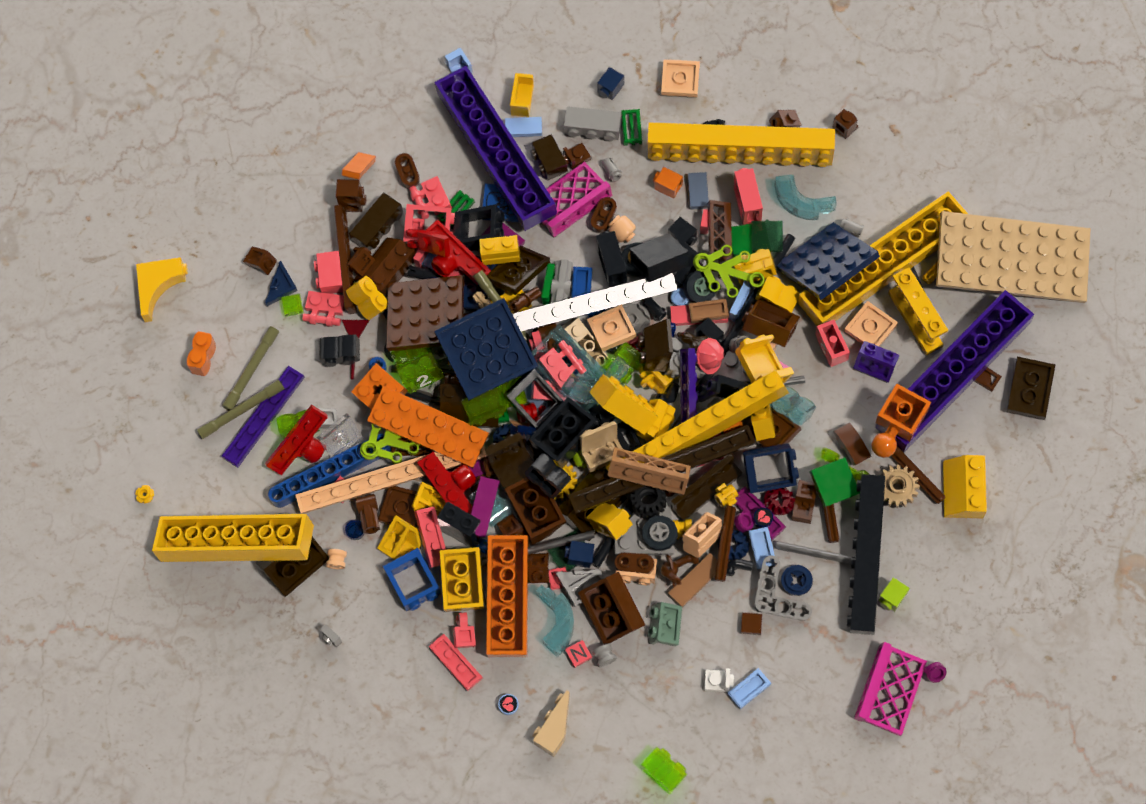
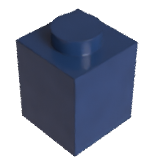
M609 67L597 83L599 94L604 98L613 100L624 86L625 77Z
M571 540L569 547L566 546L564 558H567V565L590 568L593 561L595 544Z

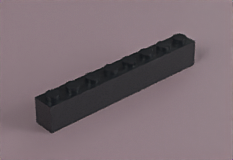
M862 474L861 480H857V492H860V499H856L855 511H859V516L854 519V530H857V538L853 537L852 549H856V557L851 559V569H855L854 576H850V588H853V596H849L848 608H852L851 616L847 615V628H850V633L875 635L885 476Z

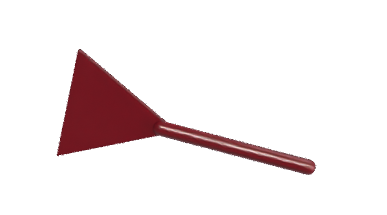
M342 320L348 335H357L358 338H360L370 321ZM355 363L351 365V380L354 379Z

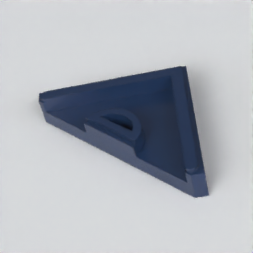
M282 261L278 262L277 271L265 300L266 306L298 291Z

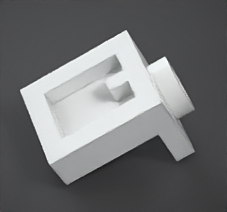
M726 668V671L706 670L705 691L729 692V686L733 687L734 675L730 674V669Z

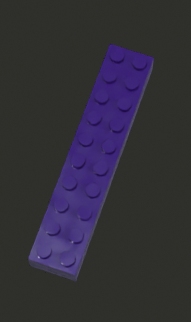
M464 66L434 82L440 99L524 231L556 215V203L468 67Z
M1005 290L908 388V390L930 401L931 405L911 441L909 442L897 435L895 438L897 446L905 452L1032 322L1035 314ZM878 424L875 426L881 433H885L887 430Z

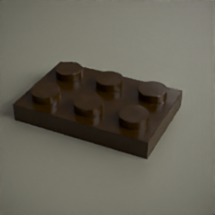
M520 245V262L501 263L487 277L492 285L516 295L547 267V264L550 263V257Z
M1017 356L1006 412L1045 420L1056 364Z

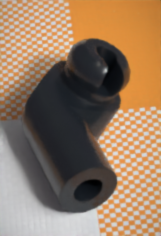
M671 383L668 393H659L655 399H661L667 404L673 403L676 400L680 385Z

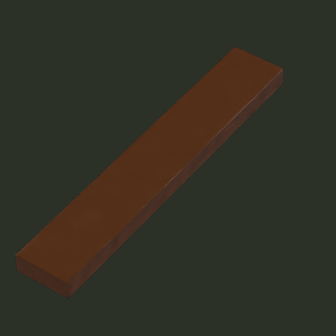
M335 205L344 306L349 314H355L357 312L356 304L349 299L346 290L354 284L353 270L347 265L351 259L347 213L341 205Z

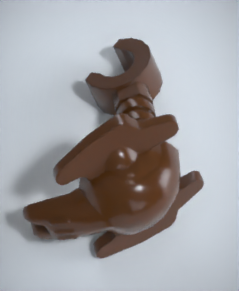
M688 553V555L674 562L671 559V555L666 554L667 561L662 565L661 573L666 579L671 581L673 587L675 584L681 585V579L677 576L678 568L689 562L699 564V558Z

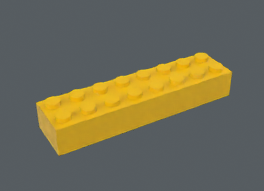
M307 514L160 516L152 552L160 562L308 560L314 524Z

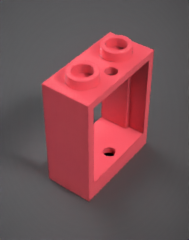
M753 168L739 169L734 173L733 189L742 225L761 222L763 207Z
M407 204L403 242L407 243L409 240H418V238L406 235V231L413 227L414 210L446 213L445 227L450 231V224H454L455 213H451L452 208Z

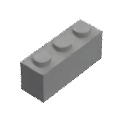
M567 106L564 133L571 137L585 136L589 139L619 140L622 114L615 111Z

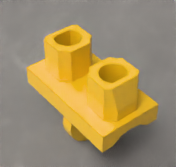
M643 366L639 369L641 373L639 376L643 379L640 383L642 388L649 386L651 390L655 389L658 394H664L667 387L673 381L671 376L662 375L658 371H643Z

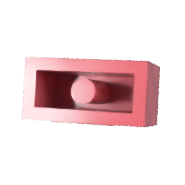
M339 251L317 253V260L314 261L315 272H318L319 275L316 278L317 289H320L322 293H342Z
M835 320L818 325L815 335L830 367L848 361L850 351Z

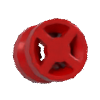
M529 403L528 405L520 404L533 420L537 418L535 403ZM517 412L518 421L525 423L526 420Z

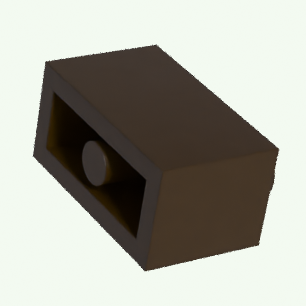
M552 134L532 142V150L530 152L534 161L538 160L540 164L538 168L542 176L545 175L547 180H550L568 172L567 163Z

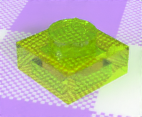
M300 293L281 297L285 317L304 313Z

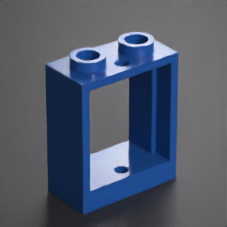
M418 548L383 566L406 611L418 609L423 602L427 600L428 602L433 601L441 593ZM420 562L432 587L406 600L394 575Z

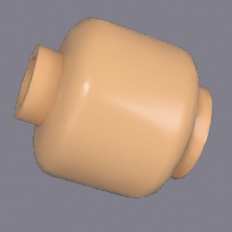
M618 215L608 225L610 227L609 232L615 231L619 243L625 240L629 242L636 235L634 233L636 229L635 224L625 215L621 217Z

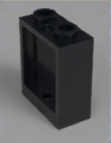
M496 204L455 212L454 236L470 251L480 250V239L504 237V212ZM491 218L490 234L469 237V222Z
M604 231L596 236L597 252L608 288L627 283V270L615 231Z
M535 369L522 375L502 394L527 423L537 430L563 402ZM534 380L554 401L535 420L515 400Z

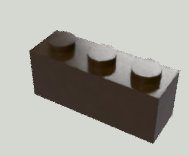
M383 192L349 233L351 241L359 247H366L370 251L372 248L375 249L382 236L389 233L392 224L402 217L403 210L401 204Z

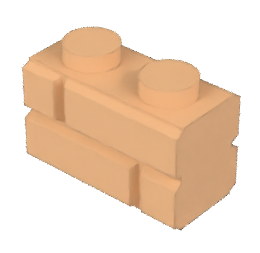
M705 512L683 534V550L699 558L721 536L722 520L709 512Z

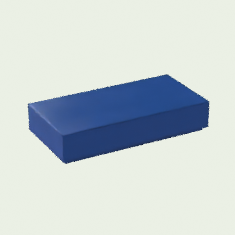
M592 267L573 268L571 298L591 293Z

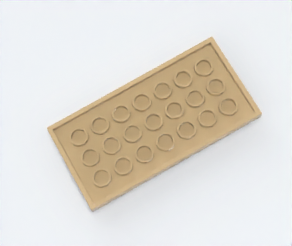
M942 211L940 214L936 286L999 294L1006 290L1011 295L1085 303L1087 302L1091 228Z

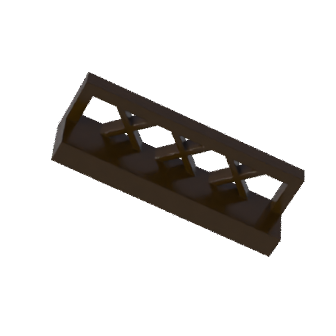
M729 454L686 488L684 495L679 494L671 500V509L682 522L712 500L717 493L715 491L717 487L723 483L728 486L742 476L743 472L734 463L733 455Z

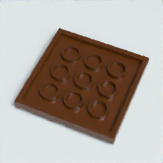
M462 275L394 282L388 285V352L441 346L434 331L463 318L464 279Z

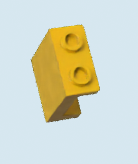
M760 335L751 340L750 338L744 339L735 350L751 383L774 370L777 371L783 383L794 374L791 367L783 369L770 345V342L774 339L773 335Z

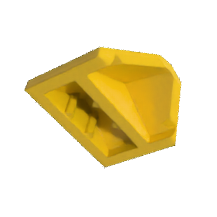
M421 482L412 503V508L415 512L435 506L438 517L446 503L434 487Z
M396 515L377 549L396 560L417 548L420 549L419 531Z

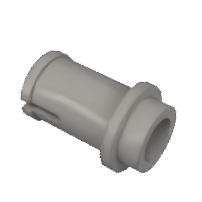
M608 157L602 161V165L608 173V178L614 182L618 181L622 177V171L617 168L613 159Z
M843 218L840 227L860 237L864 225L849 221V218Z

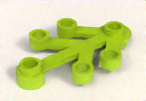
M724 245L720 250L710 255L699 253L694 257L693 265L697 271L704 273L711 292L715 293L720 290V283L715 281L711 270L718 271L727 289V296L729 298H736L738 295V289L734 287L729 275L748 281L754 288H759L764 284L765 279L760 272L749 274L731 268L741 262H748L750 260V253L748 251H742L738 256L722 264L713 261L722 256L729 257L732 254V247L730 245ZM726 247L729 248L730 253L725 254L723 252V249ZM744 253L747 254L748 259L743 260L741 258V255ZM702 259L706 261L704 266L699 264V261ZM755 277H758L760 279V283L755 284L753 282V279ZM713 283H716L718 285V288L716 290H713L711 288V285ZM731 289H734L736 291V295L731 296L729 294V291Z
M371 424L372 430L369 441L364 442L360 447V453L363 458L373 460L376 457L391 460L393 464L401 463L402 454L398 451L392 453L383 450L382 448L385 446L406 450L410 455H416L419 452L418 444L400 441L398 439L402 437L387 430L385 431L384 438L377 441L378 432L382 428H375L373 424ZM415 446L417 450L411 451L410 447ZM368 448H372L373 453L369 454L366 452V450ZM398 455L400 459L395 461L393 456Z

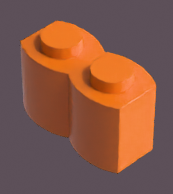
M198 331L192 341L193 349L188 354L187 365L192 374L206 376L210 370V359L215 353L216 343L210 333Z

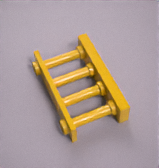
M910 267L893 275L892 277L898 286L889 290L888 294L924 353L928 355L942 348L944 344L939 336L948 332V329Z

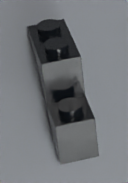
M679 217L668 229V233L677 239L690 254L689 267L677 271L674 275L677 289L683 285L685 278L690 273L696 271L693 260L699 254L691 247L698 239L697 229L682 217Z

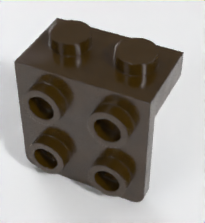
M520 432L507 436L505 440L499 443H492L485 449L487 460L504 489L527 478L525 472L534 462L525 448Z

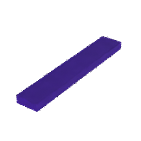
M288 366L278 379L285 389L260 403L221 457L238 468L305 376Z

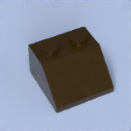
M665 319L645 327L642 335L638 336V347H641L639 363H642L643 371L666 372L673 354L670 319Z

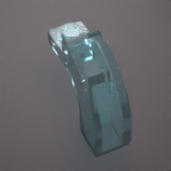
M794 174L775 177L776 196L783 208L790 214L801 219L818 220L819 213L828 214L836 210V196L817 199L807 198L797 190Z
M617 356L604 375L609 378L613 376L620 381L627 374L630 366L624 359ZM572 373L561 388L567 396L578 402L586 404L598 403L589 392L600 378L585 380Z
M541 585L536 590L537 596L556 614L555 626L543 638V644L554 655L559 657L568 647L573 636V611L569 601L562 592L555 598L556 594L551 588H545Z

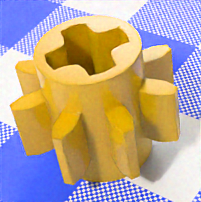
M723 483L715 489L717 493L714 495V498L721 507L725 505L732 506L737 502L735 498L738 497V492L733 485L729 484L726 486Z

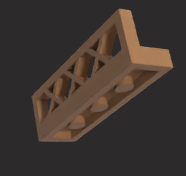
M614 447L607 476L684 495L691 466ZM617 455L623 456V457H625L626 459L619 458V457H616V456H617ZM676 470L684 471L685 474L677 472Z

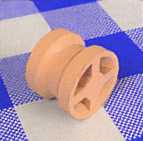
M329 549L327 551L329 559L326 562V567L338 570L345 569L344 558L347 557V552L339 549Z

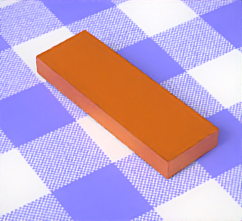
M358 152L342 169V176L359 180L375 163L376 156Z

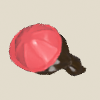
M678 332L677 335L682 342L687 343L689 348H695L697 355L696 364L705 374L717 372L724 359V349L719 342L707 336L695 337L689 332Z

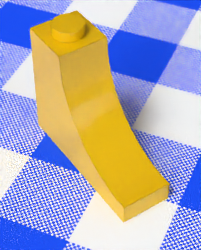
M181 257L136 264L140 310L145 322L153 321L152 316L155 304L167 289L176 284L186 282L185 275L188 274V267L186 263H183Z

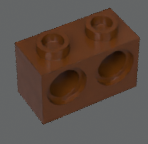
M337 179L336 199L338 205H341L346 212H363V206H366L367 198L364 195V187H361L360 181Z

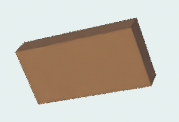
M726 299L689 303L691 323L703 322L708 317L712 321L729 318Z

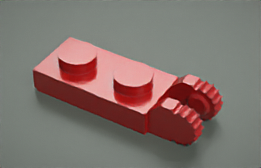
M408 229L406 231L407 236L418 238V240H409L407 242L408 247L418 248L419 250L443 257L450 255L449 237L426 230Z

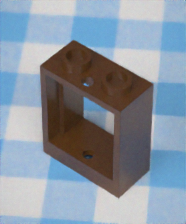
M758 299L755 305L751 304L748 312L746 311L742 322L745 323L743 330L756 336L773 335L774 339L771 342L786 347L796 330L800 316Z

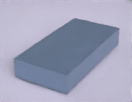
M706 172L688 173L690 209H707L709 200Z

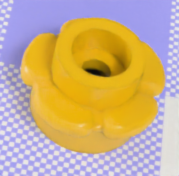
M143 485L135 492L136 500L139 503H150L154 497V490L148 485Z

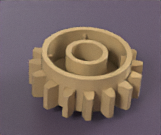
M897 465L896 469L889 466V472L886 470L882 471L883 476H885L884 502L887 501L889 507L891 505H895L896 508L899 505L906 507L907 502L912 504L914 501L913 497L918 496V492L915 491L920 488V485L916 484L918 477L913 478L914 471L908 473L907 466L903 470L900 469V465ZM901 484L903 488L896 490L893 488V485Z

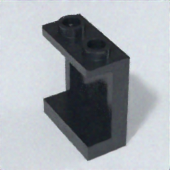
M718 374L699 385L697 389L698 402L702 403L714 396L725 399L750 384Z
M450 502L445 504L437 517L441 531L466 546L475 548L478 545V539L482 538L476 536L475 533L480 524V519Z

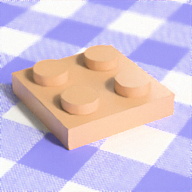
M664 59L661 95L698 97L700 61Z
M867 301L845 327L844 331L861 344L867 341L880 347L896 328L898 322Z
M622 305L587 319L602 352L637 338L636 332Z

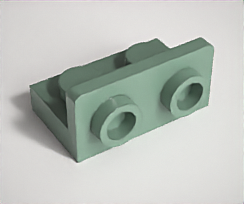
M659 602L652 606L650 610L651 624L648 629L649 644L679 645L682 606Z

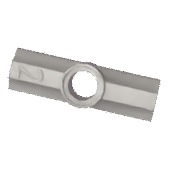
M564 259L557 261L555 277L551 285V303L570 298L573 262Z

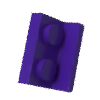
M864 341L853 368L889 383L900 355Z

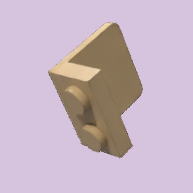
M615 421L606 422L593 430H586L580 436V454L590 472L611 463L614 447L622 449L617 439V424Z

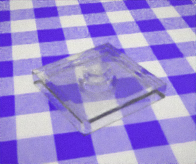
M347 413L317 437L330 458L354 447L364 439Z

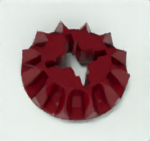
M787 487L773 489L766 492L764 504L771 513L786 515L793 510L796 498H794L793 492L787 490ZM778 495L781 496V499H785L781 506L779 501L776 500Z

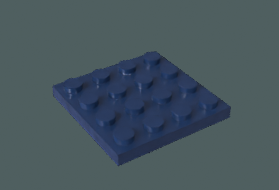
M833 222L795 251L784 257L777 265V270L822 300L878 259L880 255L877 250Z
M504 298L434 331L468 401L512 381L532 369L538 368V364Z

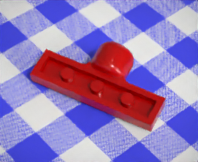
M438 219L426 229V231L449 237L450 255L447 257L437 255L431 264L440 276L448 277L455 269H460L478 285L473 276L483 270L486 276L491 272Z
M311 404L266 461V466L282 476L297 457H302L311 463H316L322 457L325 447L324 443L313 436L328 418L327 414Z
M434 452L417 462L445 503L450 502L471 514L473 506L465 497L464 492L476 483V477L467 465L463 464L454 471L449 472Z

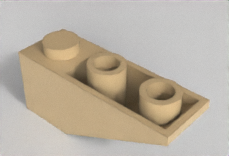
M571 318L558 329L568 344L597 374L612 363L608 355L601 351L597 341L579 318Z
M568 690L558 696L555 701L556 707L553 711L549 710L544 717L545 723L542 727H538L532 736L534 737V744L555 757L566 738L570 700Z

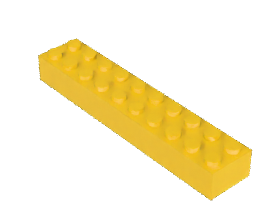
M651 122L648 124V159L654 161L671 160L678 162L680 160H688L690 162L707 161L709 163H716L718 161L729 164L744 162L745 164L763 163L764 165L774 163L785 166L799 164L801 166L818 165L820 167L832 166L835 129Z
M949 191L871 244L870 246L877 250L880 255L878 259L822 300L804 290L799 294L798 304L816 326L831 320H838L894 281L893 275L909 267L911 269L938 250L940 214L942 211L968 213Z

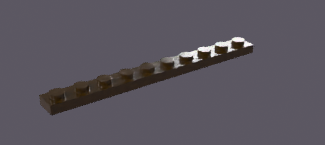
M746 425L661 459L691 466L690 469L754 445L756 441L749 425ZM610 478L569 494L568 499L574 513L578 514L647 486Z

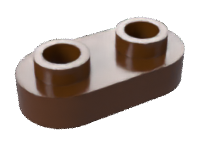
M407 153L399 154L395 159V165L403 186L406 188L417 186L420 182V177L412 156Z
M604 197L599 201L591 218V227L595 232L602 233L609 228L608 225L611 223L617 210V205L613 198ZM605 207H610L611 209H610V210H605L604 208H605Z
M624 552L616 557L615 567L617 571L650 574L654 569V560L648 554ZM623 559L628 560V564L623 565L621 561ZM647 561L648 565L642 566L641 562Z

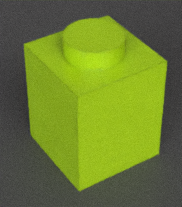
M893 577L878 601L884 609L895 612L910 588Z

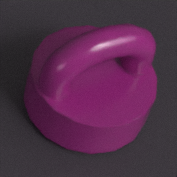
M741 512L735 516L734 523L738 531L744 533L753 528L754 520L748 512Z
M933 662L924 668V673L931 682L937 683L945 678L947 670L940 662Z

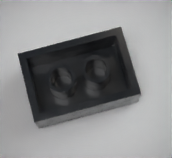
M567 397L529 440L532 447L539 453L549 456L557 467L563 468L580 450V436L586 430L598 428L599 424L596 418L571 398Z

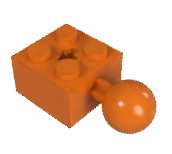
M376 363L351 392L372 410L379 396V393H377L378 388L382 390L383 386L403 395L408 390Z
M896 383L877 415L876 424L887 430L885 433H879L873 438L871 444L873 452L882 458L893 455L897 448L895 440L897 435L910 442L926 416L931 402Z

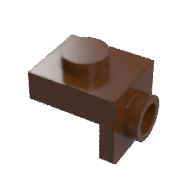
M778 110L769 119L771 127L799 128L801 126L796 110Z

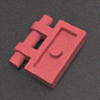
M438 176L421 183L423 190L418 191L416 186H412L409 189L411 192L410 197L416 205L452 208ZM427 197L429 202L425 204L422 199ZM417 211L423 219L429 217L428 211Z
M309 291L305 309L306 311H312V313L303 314L302 320L315 325L316 323H321L329 327L333 325L340 326L341 319L335 318V315L343 316L345 307L344 296ZM319 313H326V314H328V315H327V317H326V316H319L318 314H319Z
M564 340L557 344L561 348L559 353L552 348L538 359V362L560 391L577 379L573 374L574 370L577 369L580 375L587 371L582 365V360L575 356L572 352L573 348L567 345ZM565 355L572 363L569 367L562 359Z

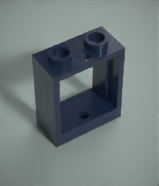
M789 443L742 451L750 493L797 485L796 479H799L798 468L794 467L793 460H796V453ZM785 452L788 477L757 482L753 458Z

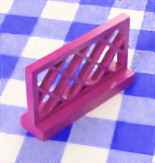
M583 162L546 189L549 194L559 192L558 198H552L557 203V214L551 221L545 220L542 223L549 229L550 234L556 237L595 209L602 198L613 196L611 186L607 181L604 182L586 162ZM585 169L588 172V177H578V173ZM574 181L573 188L563 187L564 183ZM577 182H587L586 188H576ZM590 182H598L600 184L595 189L589 188ZM562 192H572L571 199L562 198ZM575 192L585 193L583 198L574 199ZM570 203V207L566 210H561L560 204Z
M883 642L878 647L854 719L860 722H867L902 736L927 661L891 646L892 644ZM892 653L899 655L902 661L901 664L893 667L890 661ZM911 661L920 664L918 672L914 674L911 673L907 665ZM903 665L908 676L899 680L895 668ZM891 671L896 681L887 685L883 677L886 672ZM910 678L913 687L911 691L905 693L901 681ZM897 684L902 695L893 698L888 687ZM885 689L889 700L880 704L877 694ZM903 697L907 705L904 710L899 711L894 700ZM891 702L895 714L887 717L882 706ZM879 708L883 717L879 721L870 718L872 710ZM897 715L900 721L899 729L891 727L888 719Z

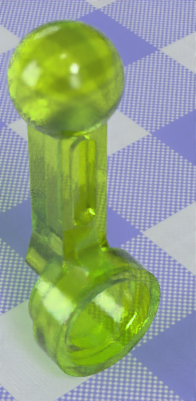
M823 447L820 452L822 454L821 458L829 463L840 459V454L831 449ZM850 467L856 483L857 480H861L862 474L870 475L866 470L858 471Z

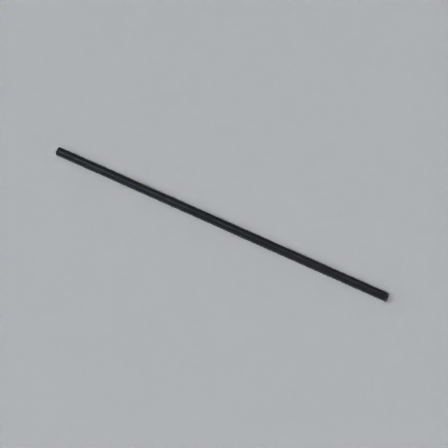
M791 234L786 235L773 257L776 270L778 269L777 265L785 257L795 240V237ZM760 287L754 289L724 342L721 344L724 349V357L727 351H729L731 339L738 336L745 324L742 320L746 311L748 312L751 304L755 305L757 302L755 297ZM705 374L696 386V392L699 385L712 378L714 374ZM681 413L671 429L681 424ZM631 498L624 507L630 516L633 513ZM606 537L591 565L598 569L600 568L614 545L612 538Z

